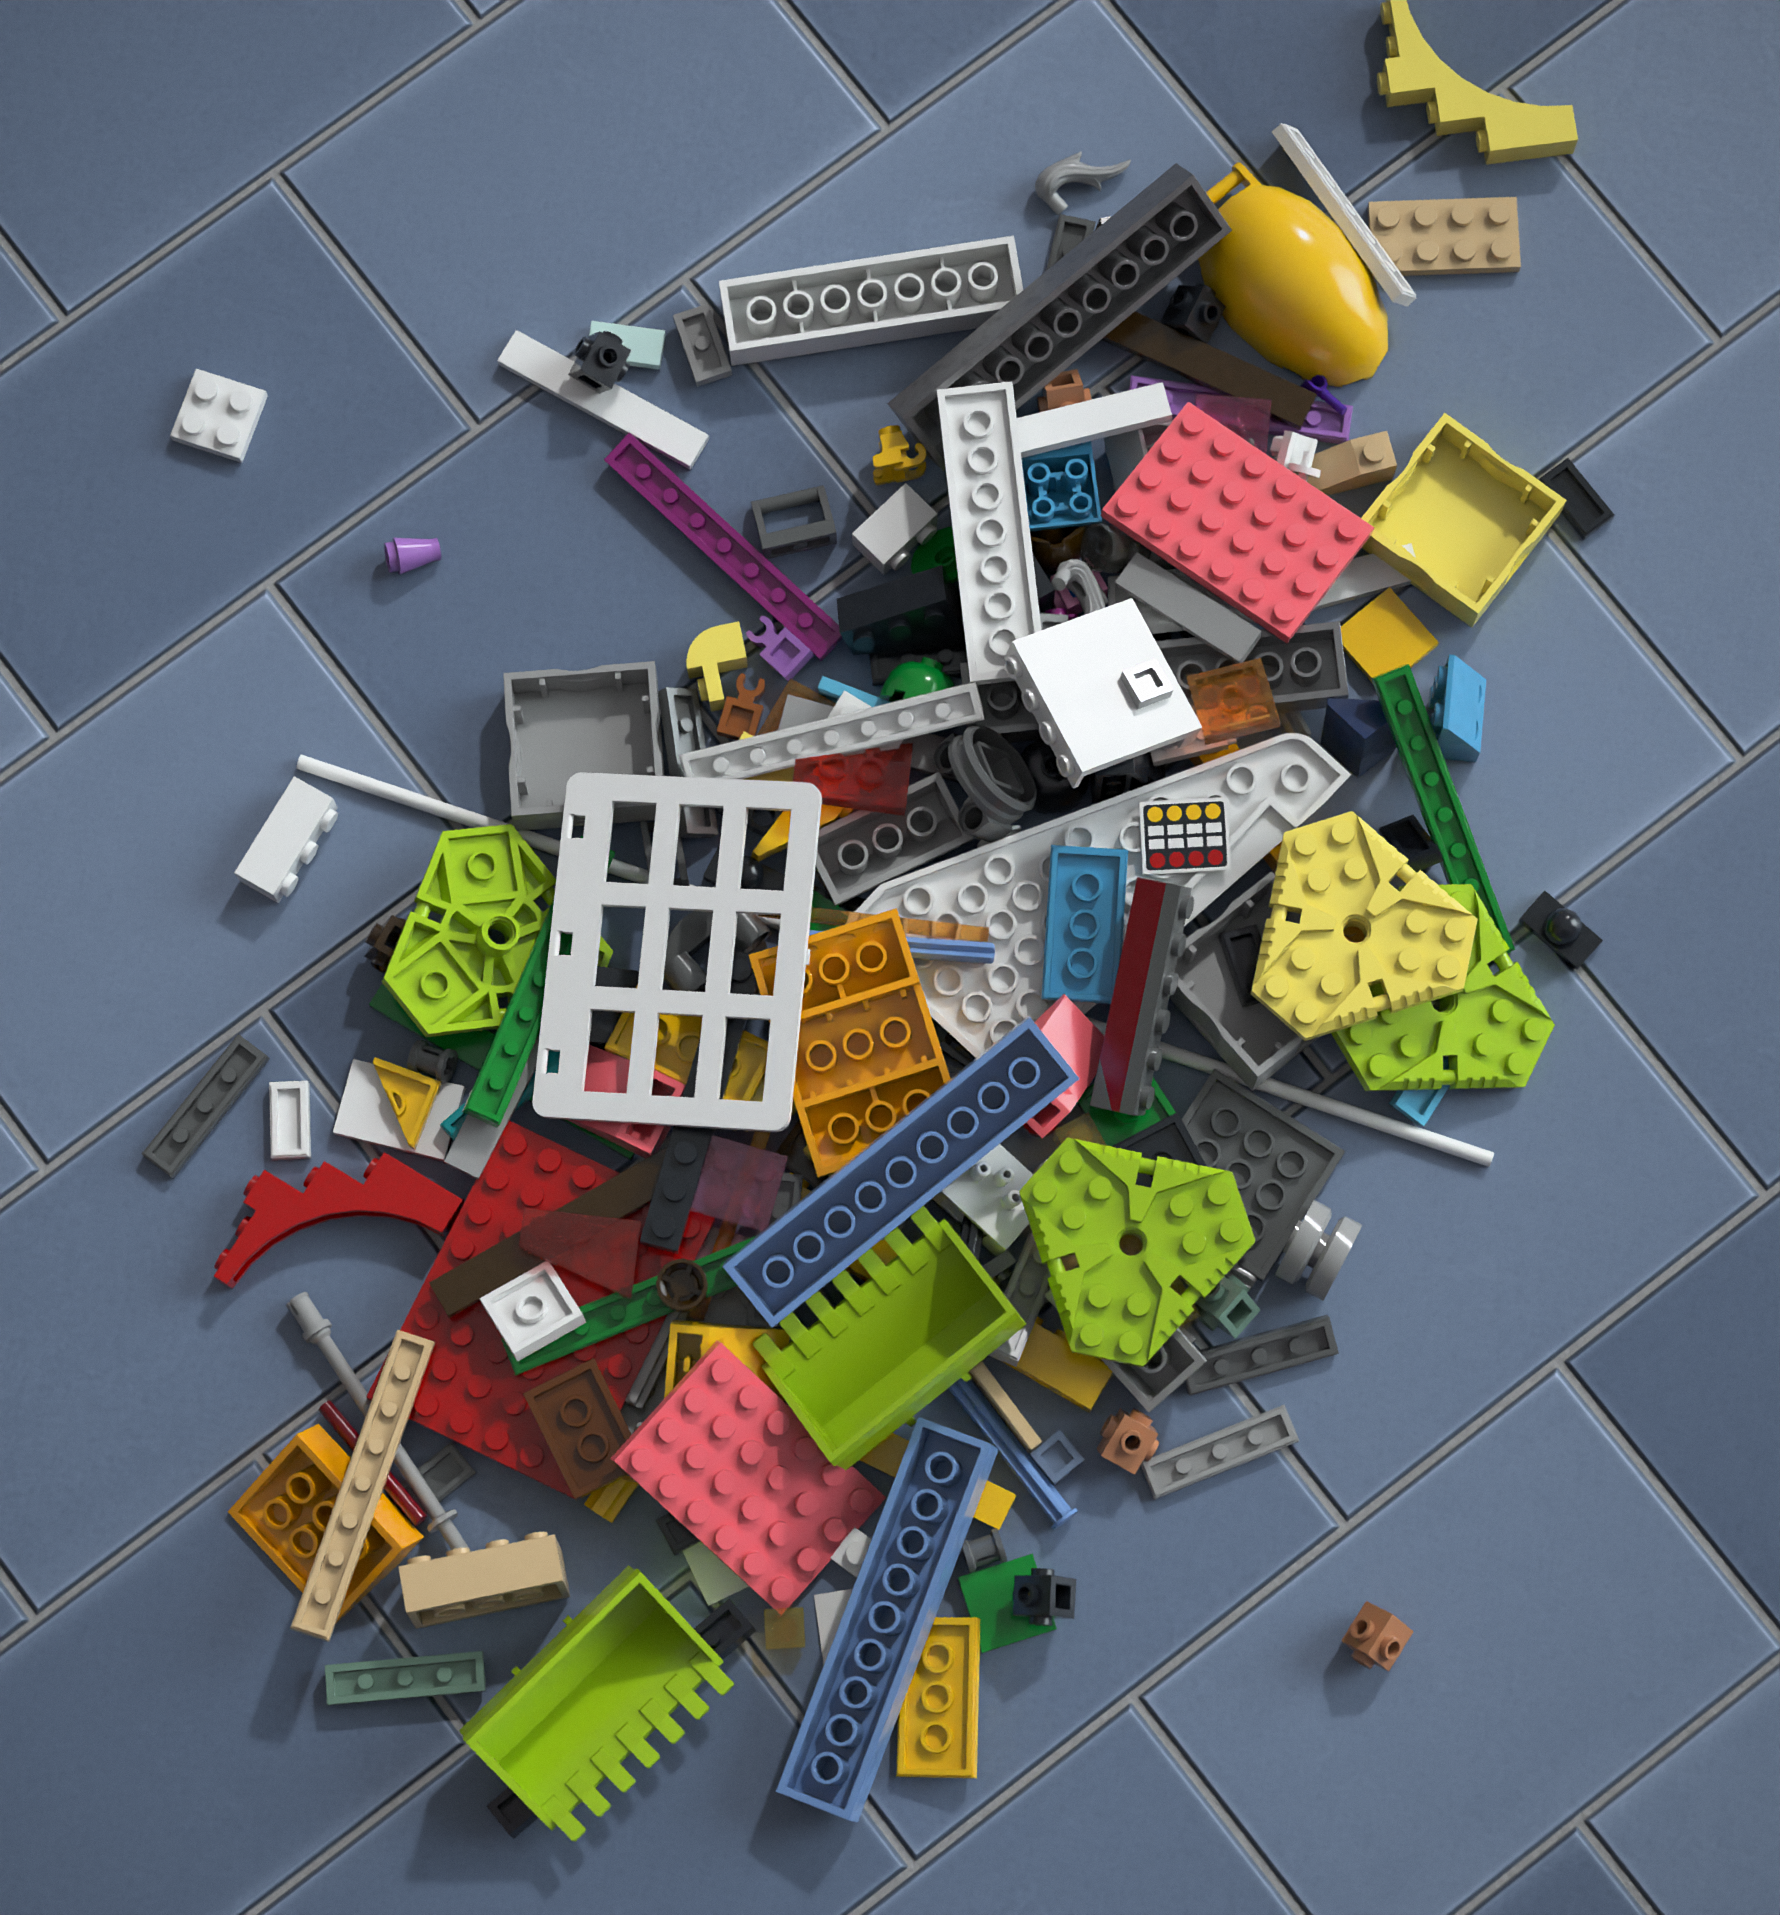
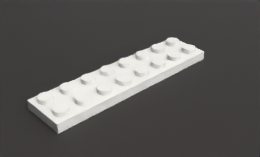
M1010 381L938 389L937 399L970 683L976 682L977 685L1015 681V679L1009 677L1004 665V657L1012 641L1042 630L1013 383Z

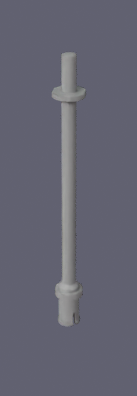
M307 1292L298 1294L286 1304V1307L291 1311L304 1331L302 1337L305 1342L318 1345L366 1418L371 1401L366 1398L368 1393L330 1337L331 1322L329 1319H323ZM400 1443L394 1463L432 1519V1522L427 1526L428 1532L431 1534L439 1530L451 1550L469 1548L452 1522L458 1516L457 1511L453 1509L445 1512Z

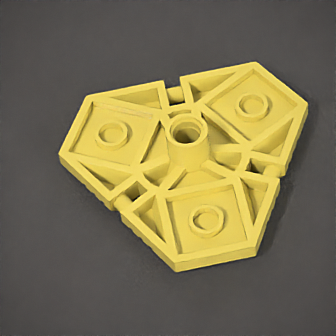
M1353 811L1284 832L1269 902L1272 913L1271 918L1266 919L1251 995L1304 1041L1376 1019L1378 1016L1377 1012L1390 1009L1392 1014L1461 992L1465 986L1478 919L1454 898L1450 897L1433 880L1429 879L1424 872L1420 870L1417 873L1408 866L1409 859L1402 853H1399L1395 847L1378 835L1373 828ZM1395 876H1398L1406 883L1400 892L1390 884ZM1288 911L1301 914L1299 924L1286 921ZM1351 926L1359 928L1364 933V940L1358 943L1350 942L1344 936V929ZM1380 983L1384 994L1372 997L1369 986Z

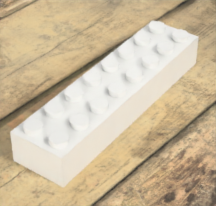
M1014 236L719 281L732 366L975 329L980 327L1023 291Z

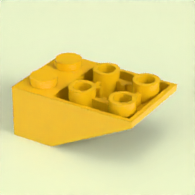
M673 1320L670 1324L664 1398L716 1341H719L778 1397L785 1401L761 1366L766 1361L753 1346V1341L763 1333H767L782 1350L789 1344L790 1337L784 1329Z

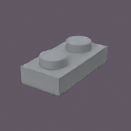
M705 304L674 314V323L697 387L732 376V370L709 305Z

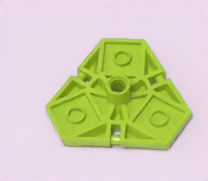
M512 824L442 831L414 899L417 905L414 912L410 911L381 981L425 1037L498 1029L506 1008L499 1009L497 998L507 997L509 1003L549 910L548 908L542 912L535 901L542 897L549 907L555 895L554 886L556 885V879ZM430 911L442 915L440 923L428 919ZM495 929L500 931L505 937V944L500 945L491 941L488 936V930ZM600 936L597 966L608 967L613 950Z
M1472 884L1438 885L1478 919L1463 991L1439 998L1440 1006L1438 1011L1433 1008L1431 1001L1392 1014L1390 1009L1377 1012L1378 1016L1376 1019L1332 1032L1331 1034L1365 1091L1441 1089L1442 1085H1449L1450 1090L1525 1087L1555 1024L1539 997L1537 998L1536 992L1530 986L1526 975L1521 971L1522 968L1517 961L1512 962L1506 951L1509 949V946L1502 939L1500 931L1495 927L1493 919L1489 917L1487 909ZM1405 885L1400 886L1398 891L1400 892ZM1492 960H1494L1499 969L1495 974L1491 972L1487 965ZM1380 983L1369 986L1372 997L1384 994ZM1443 1057H1448L1449 1070H1443Z
M1067 1137L1019 1190L1042 1265L1047 1264L1051 1277L1047 1278L1070 1350L1076 1354L1143 1368L1194 1311L1192 1308L1193 1304L1200 1297L1205 1299L1256 1241L1233 1172L1159 1156H1157V1160L1142 1158V1153ZM1138 1173L1153 1176L1151 1188L1136 1185ZM1127 1235H1134L1141 1240L1143 1247L1138 1254L1129 1256L1120 1249V1241ZM1075 1255L1078 1268L1066 1271L1062 1258ZM1179 1277L1189 1285L1181 1295L1170 1287Z

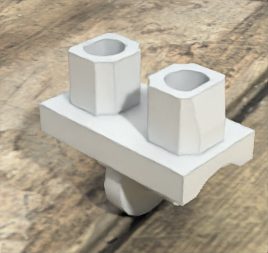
M1286 430L1283 436L1273 437L1270 451L1272 456L1277 457L1278 463L1306 482L1308 477L1320 478L1321 470L1311 467L1318 440Z

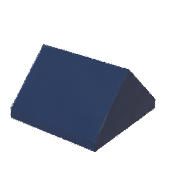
M1327 698L1321 732V745L1359 778L1396 749V744L1380 701Z

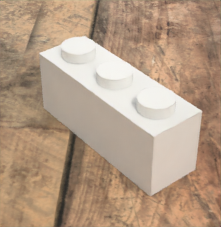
M294 776L234 872L239 881L277 903L280 902L283 895L288 897L297 885L299 878L296 874L303 863L309 864L318 850L316 842L323 831L329 832L337 820L338 812L336 810L338 807L334 799Z

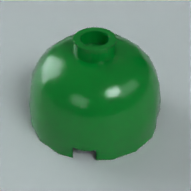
M923 657L921 663L908 661L899 664L893 669L884 683L879 698H889L888 701L894 702L955 687V684L947 674L942 672L944 666L941 663Z

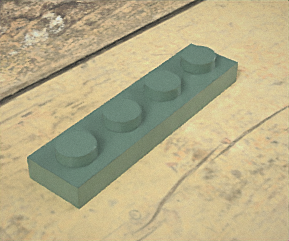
M483 1651L325 1665L327 1705L329 1706L486 1692Z

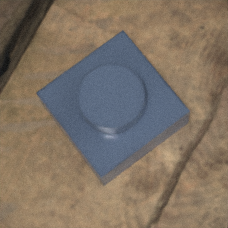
M1060 1429L1029 1454L1053 1485H1056L1085 1460Z

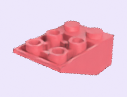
M1065 994L1034 1023L1080 1079L1026 1122L1042 1139L1071 1112L1096 1076L1104 1035Z
M589 1045L584 1091L626 1094L630 1060ZM654 1070L652 1095L683 1097L686 1085ZM568 1120L645 1159L659 1151L671 1126Z

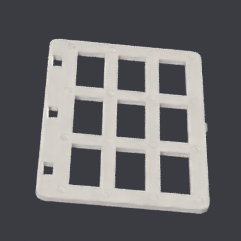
M585 772L576 773L570 777L565 793L532 1100L536 1113L550 1119L780 1132L789 1125L792 1114L806 965H809L810 961L808 939L822 806V795L815 785L808 782ZM614 803L656 805L648 884L606 882ZM681 806L723 808L716 887L673 885ZM748 809L791 811L783 891L741 889ZM574 816L585 818L583 838H572ZM604 907L646 909L637 988L595 986ZM671 910L713 912L705 992L662 990ZM738 913L781 915L773 996L730 994ZM561 933L573 934L571 955H559ZM593 1011L635 1013L626 1094L584 1091ZM660 1014L702 1017L694 1098L652 1095ZM728 1018L770 1020L763 1102L719 1099ZM549 1050L560 1052L558 1073H546Z

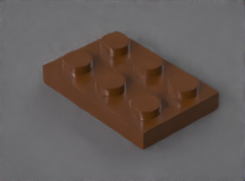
M594 1358L523 1393L576 1501L628 1475L611 1457L632 1434Z

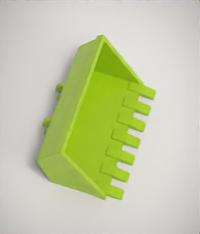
M922 1206L910 1216L924 1233L913 1244L898 1227L884 1237L898 1255L891 1262L885 1265L872 1248L858 1258V1261L871 1275V1278L859 1286L845 1269L831 1280L845 1297L834 1308L820 1291H817L805 1301L819 1319L808 1329L793 1312L779 1322L793 1340L782 1350L767 1333H763L753 1341V1346L766 1361L761 1366L829 1462L833 1466L838 1465L844 1470L849 1469L905 1422L910 1427L915 1425L917 1422L913 1417L960 1378L967 1383L972 1378L969 1373L972 1368L1027 1325L944 1218L938 1223L925 1206Z
M629 1565L574 1619L567 1616L563 1620L567 1626L522 1670L515 1666L511 1670L515 1676L459 1730L464 1737L462 1739L551 1831L558 1826L573 1842H576L586 1832V1828L571 1814L582 1801L597 1817H601L611 1807V1804L596 1789L606 1777L622 1793H626L635 1784V1779L621 1765L631 1753L646 1768H651L660 1759V1755L645 1740L656 1728L671 1744H675L685 1734V1731L670 1717V1714L677 1707L682 1705L696 1720H700L709 1711V1706L694 1691L705 1680L721 1696H724L734 1686L733 1681L719 1668L724 1661L638 1569L634 1570Z

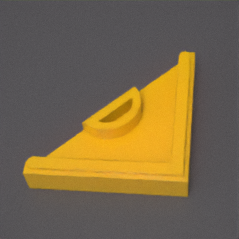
M374 1057L373 1065L408 1145L416 1150L442 1083L441 1081Z

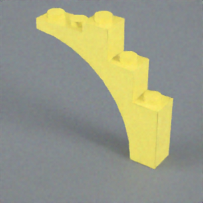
M1386 0L1380 4L1382 24L1389 25L1390 36L1386 37L1388 58L1384 61L1382 72L1377 73V86L1379 95H1385L1387 107L1427 102V119L1429 124H1435L1436 136L1476 131L1477 150L1479 153L1484 152L1486 165L1574 153L1578 142V135L1572 105L1539 106L1519 103L1480 89L1461 78L1439 59L1422 37L1410 13L1407 0Z

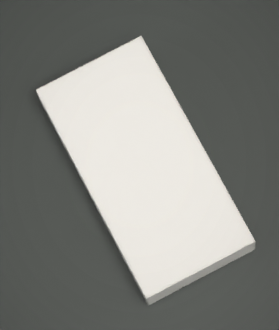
M308 1081L269 1082L271 1159H311L310 1083Z

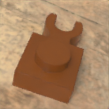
M741 673L736 681V688L739 694L738 699L727 696L718 724L717 735L734 740H739L744 731L752 736L757 735L764 706L755 704V701L760 699L765 692L764 679H759L756 689L747 690L744 688L746 675Z

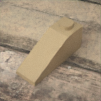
M1383 431L1351 439L1316 453L1311 467L1321 470L1320 478L1308 477L1307 482L1329 496L1392 480L1397 463L1388 432Z

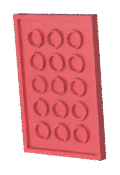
M1187 402L1103 507L1100 515L1285 643L1291 640L1374 530V527L1190 402Z
M716 1341L611 1457L622 1470L781 1616L830 1562L831 1556L854 1527L859 1529L886 1498L853 1466L847 1470L838 1465L833 1466L793 1410L719 1341Z

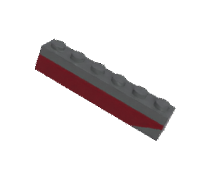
M1137 877L1090 1106L1133 1116H1145L1146 1109L1149 1110L1152 1106L1155 1094L1154 1087H1151L1154 1071H1158L1162 1061V1049L1159 1048L1161 1035L1166 1033L1170 1023V1011L1167 1010L1169 997L1175 993L1178 984V973L1175 972L1177 958L1183 955L1186 945V935L1183 934L1185 920L1190 918L1194 907V898L1190 896L1192 891L1190 887Z

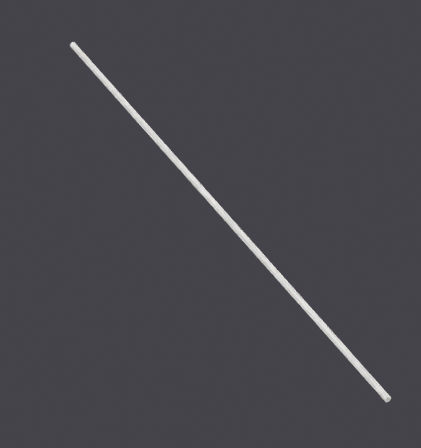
M300 755L296 768L298 770L472 828L508 824L304 755ZM529 830L518 831L530 847L559 856V840ZM616 859L612 860L607 872L640 884H648L649 881L648 870ZM756 914L766 926L780 929L781 915ZM1087 1017L1105 1035L1107 1023ZM1160 1041L1159 1048L1162 1049V1058L1209 1074L1216 1069L1236 1083L1247 1086L1227 1063ZM1268 1078L1256 1088L1257 1090L1490 1167L1494 1152L1272 1078Z

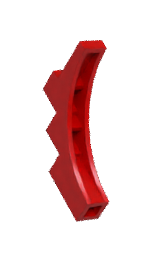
M385 1152L380 1159L375 1157L367 1166L363 1175L366 1179L364 1184L324 1161L320 1168L313 1167L307 1175L303 1184L306 1187L304 1193L263 1170L260 1177L255 1175L251 1178L243 1192V1195L246 1196L243 1203L255 1213L252 1217L246 1216L242 1220L235 1233V1236L238 1237L231 1250L226 1248L218 1257L214 1268L217 1270L214 1277L222 1284L233 1289L250 1266L274 1245L300 1230L329 1220L357 1216L392 1218L419 1225L446 1238L464 1201Z

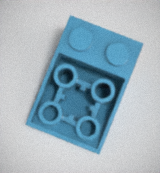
M1091 441L1021 458L1030 531L1102 524Z
M1450 654L1445 666L1438 667L1437 676L1434 677L1433 686L1430 687L1428 709H1434V713H1431L1430 722L1444 759L1476 762L1481 750L1486 679L1456 655Z

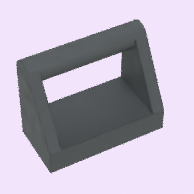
M824 485L751 501L762 553L766 559L837 544L836 528ZM820 502L823 521L770 533L766 532L762 514Z

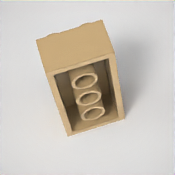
M534 1532L524 1536V1541L509 1544L508 1540H495L485 1544L486 1549L470 1552L469 1548H456L446 1552L447 1557L431 1560V1556H417L407 1560L408 1565L398 1566L408 1617L415 1628L418 1629L570 1597L563 1553L555 1534L548 1536L547 1532Z

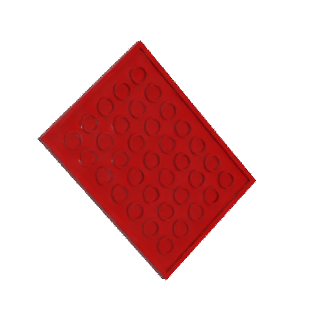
M509 1120L480 1178L474 1182L400 1331L435 1342L408 1419L574 1499L523 1393L594 1358L621 1412L631 1387L667 1315L519 1375H515L502 1343V1336L484 1309L481 1300L453 1317H448L429 1282L620 1174ZM650 1204L549 1262L577 1306L581 1307L658 1276L663 1266L672 1260L682 1258L692 1261L697 1260L716 1221L715 1218L691 1208L679 1252L675 1254L640 1244L641 1234L650 1208ZM387 1357L366 1396L370 1401H372Z

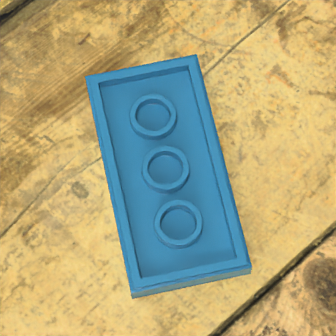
M1051 845L1041 1000L1057 1001L1065 994L1072 1002L1111 1004L1122 953L1128 850Z

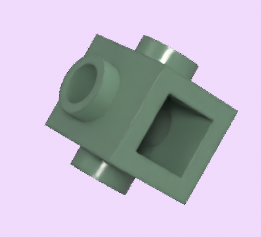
M1231 1275L1228 1279L1224 1277L1205 1299L1200 1297L1194 1303L1195 1307L1199 1310L1196 1317L1200 1322L1212 1331L1218 1327L1235 1339L1260 1312V1308L1247 1294L1249 1291L1248 1287L1234 1275Z

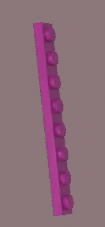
M628 433L604 459L611 468L777 621L806 645L821 661L843 639L839 631V625L632 434Z

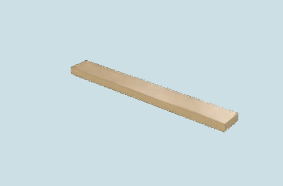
M400 1330L396 1331L291 1625V1630L327 1642L330 1641L435 1345L434 1341Z

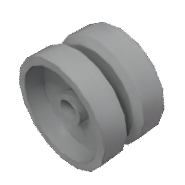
M1313 1200L1303 1221L1299 1220L1283 1250L1285 1256L1274 1276L1292 1285L1298 1282L1306 1265L1313 1268L1305 1284V1290L1308 1294L1323 1301L1343 1265L1362 1224L1344 1216L1338 1220L1331 1235L1324 1233V1230L1332 1217L1331 1208Z

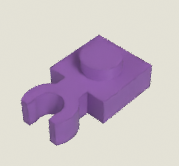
M761 616L759 619L766 626V632L762 636H755L753 632L748 630L746 635L755 646L766 647L759 655L789 682L814 654L786 627L777 635V629L772 621L765 616Z

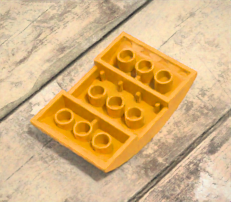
M897 908L810 935L808 939L810 961L809 965H806L793 1098L818 1178L838 1171L951 1079ZM778 946L748 955L761 995L773 996Z

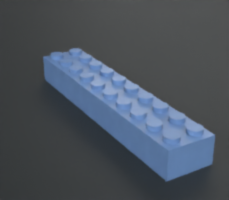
M1029 1016L1026 1017L726 1260L722 1267L773 1328L1080 1078Z
M918 1417L776 1792L846 1820L859 1821L999 1449L992 1444Z

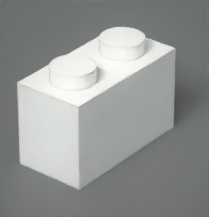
M905 483L852 533V543L885 575L891 568L895 571L901 568L910 558L911 554L909 551L918 543L921 545L926 544L937 532V513Z

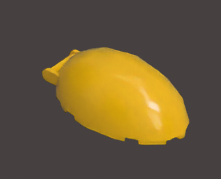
M1237 162L1232 166L1231 173L1206 192L1215 204L1240 183L1245 186V189L1229 198L1218 209L1232 231L1198 258L1204 284L1213 289L1216 293L1215 297L1226 306L1222 316L1230 328L1268 362L1282 369L1285 367L1302 376L1301 379L1310 380L1316 375H1322L1327 379L1329 386L1343 387V385L1361 379L1367 380L1372 378L1388 351V315L1371 271L1338 224L1311 201L1280 187L1261 185L1242 163Z

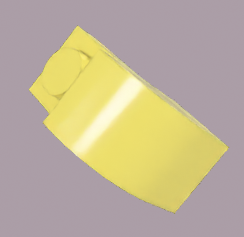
M739 621L714 626L703 631L694 639L688 650L686 664L689 679L704 676V678L697 679L701 702L709 700L711 712L723 710L725 705L719 673L748 667Z

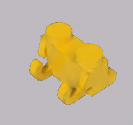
M886 426L878 431L880 454L873 456V466L875 468L873 479L875 485L904 482L920 478L925 474L926 450L921 443L915 445V451L919 455H916L915 458H909L906 454V450H909V444L903 436L900 426Z

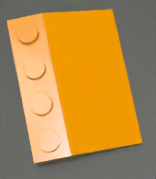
M319 1423L296 1434L228 1511L302 1593L351 1460ZM383 1492L336 1623L383 1580L424 1537Z

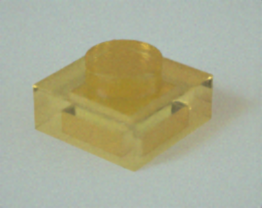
M803 1607L764 1609L766 1650L806 1648Z

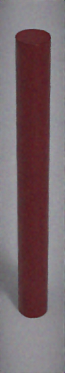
M331 1400L326 1401L320 1406L318 1411L349 1448L354 1451L359 1434ZM389 1472L384 1489L412 1523L418 1526L427 1518L426 1513L394 1475Z

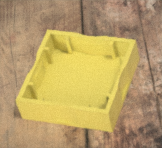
M1444 413L1413 452L1404 471L1385 487L1361 518L1374 527L1372 535L1362 546V549L1369 554H1375L1408 578L1413 586L1472 628L1560 516L1567 500L1524 469L1518 468L1502 459L1488 443ZM1411 543L1416 558L1402 545Z

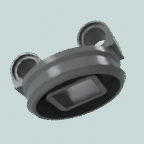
M970 726L966 728L964 734L957 735L952 733L935 749L933 764L936 770L957 778L971 798V800L963 805L958 814V826L963 833L993 843L1001 840L1013 831L1011 823L1016 822L1025 811H1030L1034 807L1037 790L1032 773L1018 751L996 731L985 726Z
M693 911L679 921L670 933L667 940L663 980L672 990L705 992L707 974L691 956L710 941L713 912ZM738 913L735 950L747 954L766 950L767 944L765 939L771 935L768 927L756 914ZM758 985L755 994L759 991Z

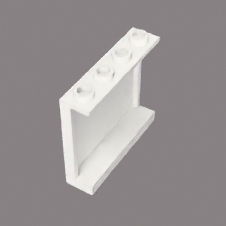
M1132 598L1014 640L1004 657L1007 674L1011 679H1015L1022 692V701L1025 708L1035 716L1039 724L1042 740L1052 748L1056 756L1058 770L1063 777H1067L1072 788L1078 787L1086 775L1174 742L1179 749L1191 745L1202 728ZM1156 658L1174 691L1170 698L1137 709L1120 678L1121 673L1125 669Z

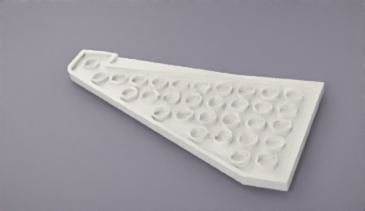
M1298 733L1281 734L880 884L843 925L897 908L906 937L993 943L995 945V958L991 964L913 959L931 1017L977 1058L1026 1017L1029 1016L1035 1022L1056 1002L1055 1000H1041L1051 845L1128 850L1123 927L1124 943L1137 877L1192 888L1190 896L1194 898V907L1190 918L1185 920V927L1282 841L1284 832L1296 829L1317 811L1351 774L1312 738ZM1228 797L1232 870L1143 875L1139 802ZM1073 1002L1084 1015L1097 1004Z

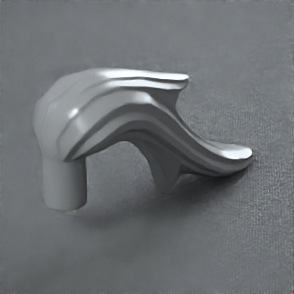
M1082 152L1076 153L1052 164L1039 174L1035 183L1037 195L1049 205L1056 215H1059L1068 207L1056 192L1059 187L1065 183L1079 182L1091 185L1101 191V183L1121 174L1130 165L1131 160L1129 159L1112 166L1096 167L1080 162Z
M1070 559L1060 563L1051 581L1055 590L1062 591L1066 587L1074 593L1085 615L1106 608L1105 605L1108 604V600L1091 569L1085 562L1078 559Z

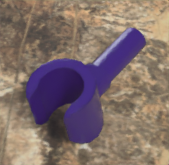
M1316 375L1310 380H1305L1300 385V387L1316 393V399L1319 397L1340 415L1347 411V407L1326 389L1328 383L1325 376Z

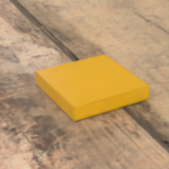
M1390 587L1341 626L1343 651L1371 682L1372 677L1402 665L1409 664L1410 668H1412L1439 644L1435 637Z

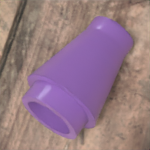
M393 538L392 542L384 543L388 571H398L399 575L430 562L441 560L440 545L437 538Z

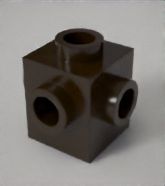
M391 915L383 925L376 923L365 940V943L369 944L370 947L364 957L371 960L372 967L385 974L394 952L393 949L386 945H391L395 948L406 921L394 915Z

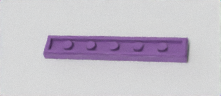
M1131 375L1129 390L1163 382L1172 413V420L1175 419L1187 402H1190L1228 429L1283 436L1286 430L1320 442L1341 444L1349 440L1353 410L1351 405H1344L1347 407V411L1340 415L1328 403L1314 401L1301 430H1298L1202 385Z

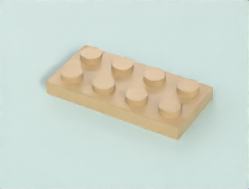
M1517 197L1368 202V228L1402 276L1520 271Z

